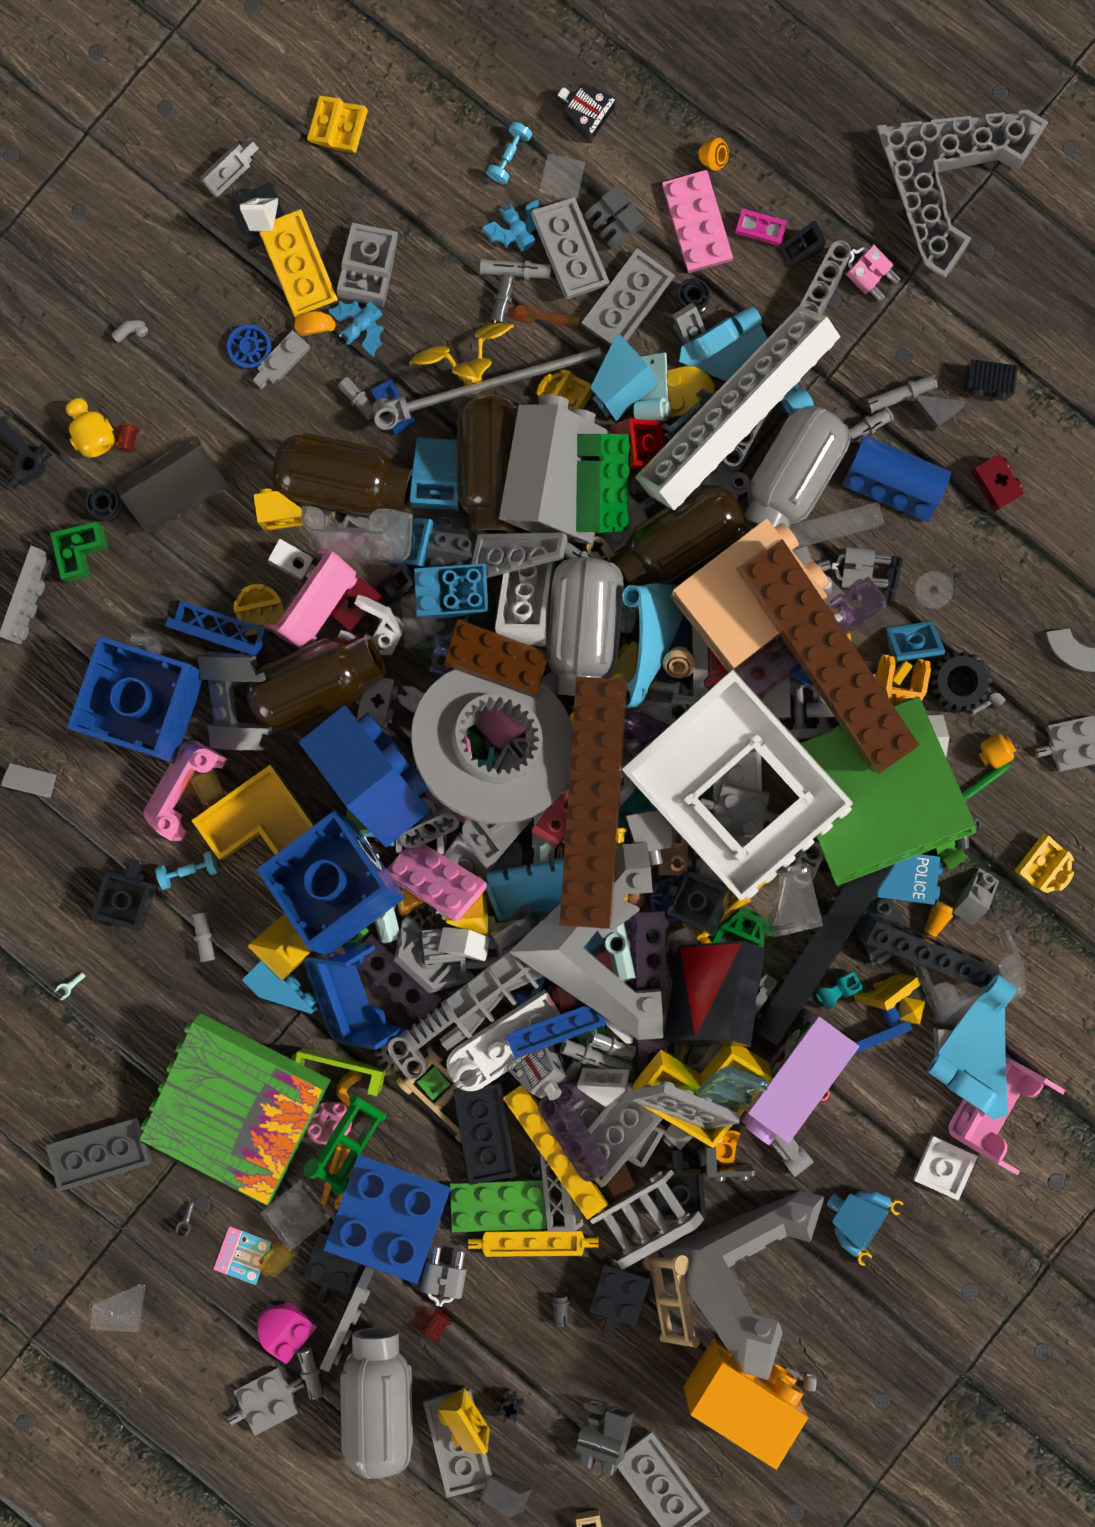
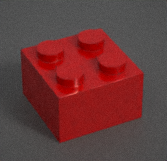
M628 418L610 425L611 434H629V473L638 474L667 444L663 437L665 432L661 428L664 422Z

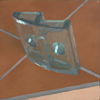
M726 1066L710 1076L697 1090L696 1096L712 1099L714 1103L727 1105L733 1110H739L751 1105L753 1095L767 1091L768 1081Z

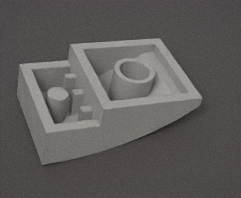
M352 223L337 286L338 299L353 302L357 300L358 303L368 304L371 301L375 306L384 308L394 262L398 232Z

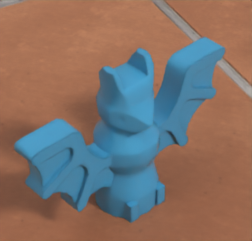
M538 200L526 205V222L519 219L518 213L510 203L508 205L509 209L505 211L502 208L499 209L504 222L509 225V230L503 229L496 222H491L482 228V232L489 236L490 242L499 241L506 248L511 242H516L520 251L529 249L536 243L533 235H531V232L537 231L531 217V212L539 208Z
M357 300L351 304H345L340 301L338 306L329 309V313L338 322L347 318H354L353 323L349 324L339 335L340 338L344 336L348 338L347 345L358 338L362 331H367V336L362 346L374 357L376 349L382 346L380 334L384 329L375 323L383 315L381 311L371 301L364 309H361Z

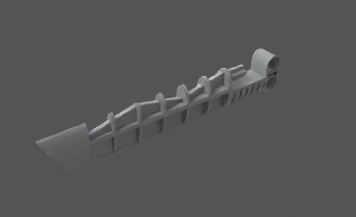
M623 900L613 911L612 929L599 928L597 931L604 938L636 914L640 908ZM507 952L441 1002V1008L435 1007L433 1014L428 1012V1018L425 1020L420 1018V1024H412V1030L406 1029L392 1039L388 1044L390 1056L407 1078L416 1079L422 1076L427 1070V1062L418 1049L454 1022L457 1026L439 1039L443 1047L449 1051L464 1038L471 1039L473 1037L472 1033L486 1017L490 1022L494 1021L490 1012L504 996L513 1005L517 1004L510 991L530 982L537 989L539 985L535 980L543 977V975L510 952ZM397 1041H402L405 1044L406 1050L404 1054L396 1051L395 1044ZM411 1061H417L420 1064L419 1073L410 1071L409 1064Z

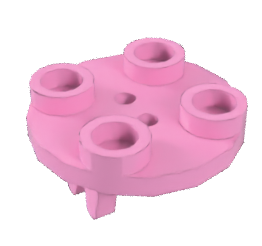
M325 1102L318 1105L306 1130L310 1140L318 1144L327 1143L347 1110L345 1103ZM352 1121L348 1126L347 1130L345 1131L344 1135H347L350 1132Z

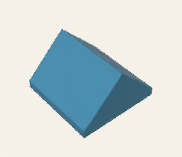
M399 517L388 563L399 566L405 562L406 566L411 569L425 568L426 550L434 525L433 520Z
M933 621L886 628L890 656L895 658V664L905 661H917L918 659L938 658L945 654V649Z

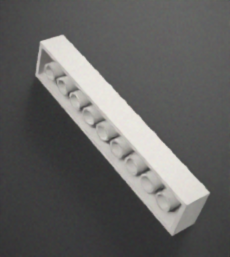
M799 306L636 475V480L648 495L673 510L680 506L691 492L698 488L701 482L717 468L718 464L734 450L736 445L751 432L759 421L765 418L768 412L784 398V395L800 381L803 375L815 366L826 351L833 347L834 343L840 338V335L828 317Z

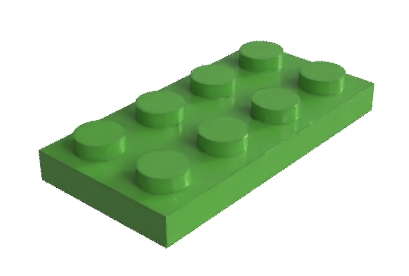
M543 1179L498 1180L469 1185V1182L450 1183L452 1232L548 1229Z

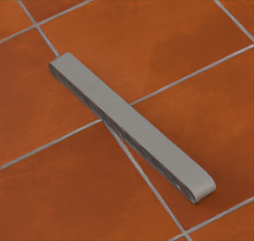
M840 240L830 246L800 304L801 307L823 314L848 266L851 248L847 242ZM840 252L843 253L845 257L837 258L834 256V254ZM832 273L834 274V277L826 278L824 277V274ZM821 293L824 297L817 299L813 297V294ZM773 408L747 435L750 440L744 443L739 442L734 450L722 460L726 471L736 473L741 470ZM735 455L739 460L736 463H730L727 461V458Z

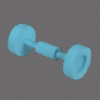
M512 122L508 129L515 138L512 144H508L501 158L503 160L499 167L489 165L486 174L491 179L501 184H506L510 178L509 174L503 169L506 163H510L517 149V142L519 139L528 142L532 136L531 130L518 122Z
M204 852V863L186 865L178 868V871L169 874L164 865L156 867V876L161 889L171 888L170 878L178 875L183 877L193 874L198 869L207 867L210 875L217 874L218 865L213 852Z

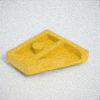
M899 973L887 980L873 984L874 990L867 993L858 991L853 996L856 1002L889 1010L904 997L909 996L920 984L917 977Z

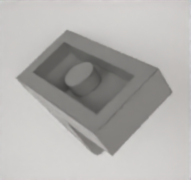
M693 303L672 315L676 323L673 325V329L683 345L706 331L697 307Z

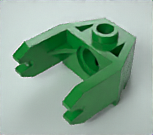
M743 906L738 908L718 927L711 940L712 943H719L722 935L730 931L753 941L754 945L763 947L764 928L762 914ZM749 920L750 923H749V924H743V921Z

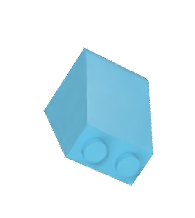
M618 334L590 388L595 394L592 399L606 417L611 415L617 421L634 406L635 402L640 401L659 383L648 364Z

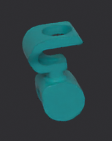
M854 970L835 979L836 984L830 988L815 989V994L824 1009L834 1007L841 995L849 997L863 989Z

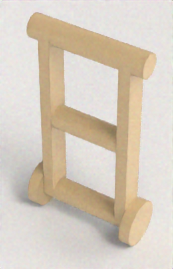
M429 1046L426 1049L428 1055L425 1057L427 1069L433 1064L453 1083L444 1094L433 1103L414 1085L418 1078L410 1079L406 1077L404 1080L398 1078L396 1082L406 1093L410 1095L414 1092L457 1133L455 1138L462 1144L459 1126L442 1111V1108L454 1097L453 1089L458 1088L451 1079L447 1069L440 1063L443 1058ZM420 1064L412 1071L413 1073L420 1072Z
M653 1252L642 1259V1264L645 1270L651 1271L662 1330L660 1340L666 1343L697 1348L700 1340L695 1336L684 1276L689 1269V1260L684 1255H676L673 1259L661 1258L656 1252ZM661 1268L673 1270L678 1297L665 1294ZM668 1306L680 1308L684 1335L673 1334Z

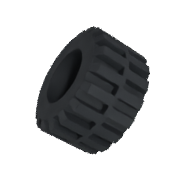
M964 651L961 653H951L938 660L934 667L931 668L929 687L927 688V691L932 694L931 700L938 703L936 706L939 708H945V711H953L955 713L966 712L980 706V703L987 699L986 694L991 691L989 684L992 683V677L988 678L989 668L985 669L983 666L985 662L983 660L979 661L977 655H969L968 652ZM953 669L964 671L970 678L971 687L965 696L955 695L948 687L947 677Z

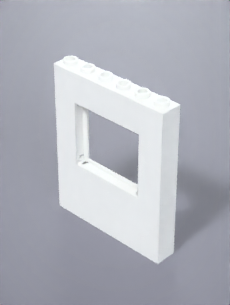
M733 669L622 769L740 901L745 897L748 900L759 891L757 887L762 882L767 884L777 875L775 872L782 865L784 867L790 865L796 859L794 855L800 849L803 851L807 850L814 843L813 838L819 833L824 835L833 827L831 822L838 816L840 819L844 818L852 810L850 806L853 804L845 792ZM755 748L800 798L742 848L701 803L698 797Z

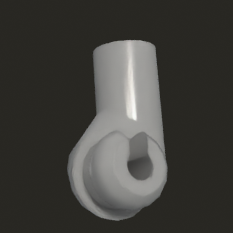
M141 320L124 321L111 335L117 342H121L129 333H136L138 337H144L148 333V328Z

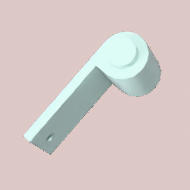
M666 353L641 356L650 367L659 384L646 394L641 401L635 402L634 417L635 419L667 421L672 411L668 401Z

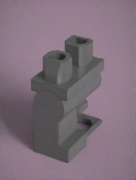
M590 1399L585 1402L584 1409L593 1412V1414L589 1417L588 1423L586 1422L582 1425L576 1447V1452L580 1453L579 1465L592 1468L595 1465V1460L599 1459L602 1461L600 1471L612 1476L616 1472L618 1464L624 1460L634 1412ZM606 1421L605 1428H602L601 1423Z

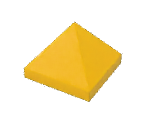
M904 997L900 1000L898 1014L901 1020L920 1025L925 1001Z

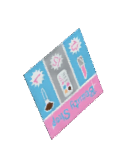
M229 1226L213 1270L256 1285L272 1242Z

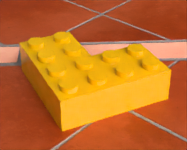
M273 765L267 766L191 820L219 860L226 859L259 834L276 855L316 825Z
M723 1046L701 1074L660 1049L632 1084V1091L642 1089L646 1085H659L663 1081L671 1082L678 1089L693 1091L695 1096L710 1098L717 1105H727L731 1107L732 1111L739 1113L741 1116L771 1080L772 1075L769 1062L743 1046ZM642 1105L712 1148L717 1145L732 1127V1125L705 1130Z

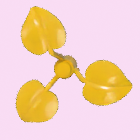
M493 323L479 328L474 333L475 337H479L477 359L456 364L448 353L450 351L449 347L433 346L416 354L409 364L410 366L412 364H432L442 358H446L453 366L452 373L458 375L459 380H463L464 386L482 381V374L492 363L491 359L482 358L483 341L501 336L511 328H514V324Z

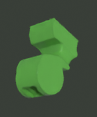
M955 841L933 849L935 855L940 857V862L943 863L946 872L968 858L961 849H956Z

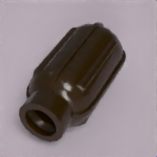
M488 395L469 400L462 406L458 414L457 495L460 505L469 514V533L473 535L515 533V525L500 520L499 516L520 404L504 396Z
M304 433L303 435H294L286 438L278 447L274 459L272 477L275 489L295 503L368 518L370 515L377 514L383 509L398 513L405 512L411 491L413 469L393 465L392 461L381 453L380 449Z
M718 485L698 487L675 510L667 506L636 526L626 543V548L610 557L611 563L620 569L626 587L629 585L642 586L647 584L674 585L737 542L746 531V520L738 502L727 489Z
M367 633L352 640L338 637L324 638L260 667L255 674L259 675L264 672L266 680L262 682H248L246 698L254 717L261 725L271 726L272 732H281L297 728L342 708L344 705L346 706L358 701L367 683L385 676L386 668L377 645Z

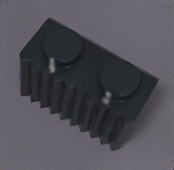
M971 359L967 364L964 392L970 393L971 397L982 398L984 395L993 396L994 400L1006 401L1015 394L1018 365Z

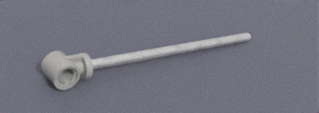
M600 348L592 349L407 403L404 396L392 400L380 398L372 406L374 421L380 429L388 430L393 428L397 422L411 419L409 414L411 411L602 357ZM382 412H390L387 416H380Z

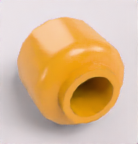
M997 733L981 743L982 752L979 753V756L986 766L991 764L993 768L998 769L1014 759L1016 749L1007 735L1003 736Z

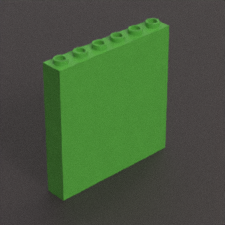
M920 697L915 699L907 698L900 705L894 706L919 743V746L880 774L871 772L840 725L836 726L831 732L816 734L810 740L800 743L853 802L850 806L852 810L844 818L840 819L838 816L831 822L833 827L824 835H821V833L817 835L837 886L977 833L974 820Z

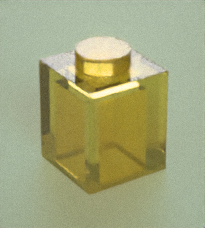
M214 769L190 779L202 805L213 806L228 795Z

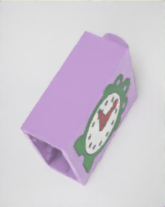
M805 1008L781 1044L767 1060L770 1065L772 1078L747 1107V1112L741 1118V1121L750 1132L768 1145L772 1143L777 1135L789 1144L860 1046L820 1016Z

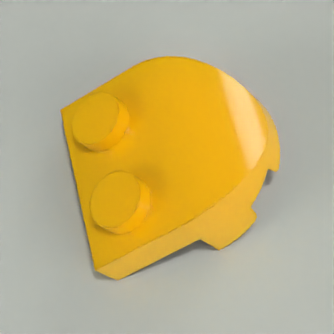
M684 366L667 370L668 401L672 410L668 418L675 419L683 416L700 400L696 394L701 389L715 394V385L712 378L701 369L693 366Z
M560 370V373L554 375L548 374L540 382L537 389L539 401L540 396L544 394L561 396L569 400L568 410H583L593 394L590 388L592 384L574 376L568 370Z
M253 584L245 587L234 602V613L237 619L264 627L265 622L277 625L285 613L280 596L273 589L263 584ZM252 629L246 632L245 636L258 635L259 631Z
M1043 833L1014 871L1031 886L1043 892L1061 891L1070 883L1074 872L1071 870V861H1074L1069 851L1063 849L1049 835Z

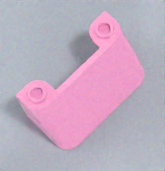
M187 740L183 742L175 764L170 763L144 809L145 820L157 833L168 840L183 841L188 831L182 826L181 819L183 814L174 810V807L195 771L207 774L213 768L224 769L229 759L198 741Z

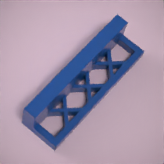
M181 600L175 618L168 617L165 625L166 627L256 656L260 655L267 628ZM186 607L192 609L196 617L190 622L182 621ZM211 615L214 617L217 625L211 629H206L202 619ZM232 622L235 624L238 633L227 636L223 626ZM252 629L259 631L256 644L248 642L245 636L246 632Z
M586 1005L506 1034L504 1041L506 1046L510 1047L513 1058L517 1059L604 1027L606 1022L600 1013Z

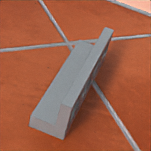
M568 1130L559 1133V1136L570 1150L575 1145L574 1133ZM540 1153L548 1232H575L583 1226L582 1212L563 1184L559 1183L558 1177L555 1179L549 1173V1164ZM555 1186L562 1192V1199L559 1203L551 1195V1190ZM557 1210L564 1216L565 1225L554 1224V1214Z

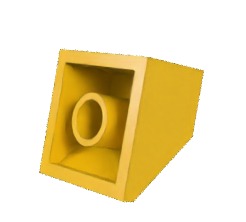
M262 489L259 491L260 494H254L257 522L264 531L311 524V519L306 512L280 492L274 491V489Z

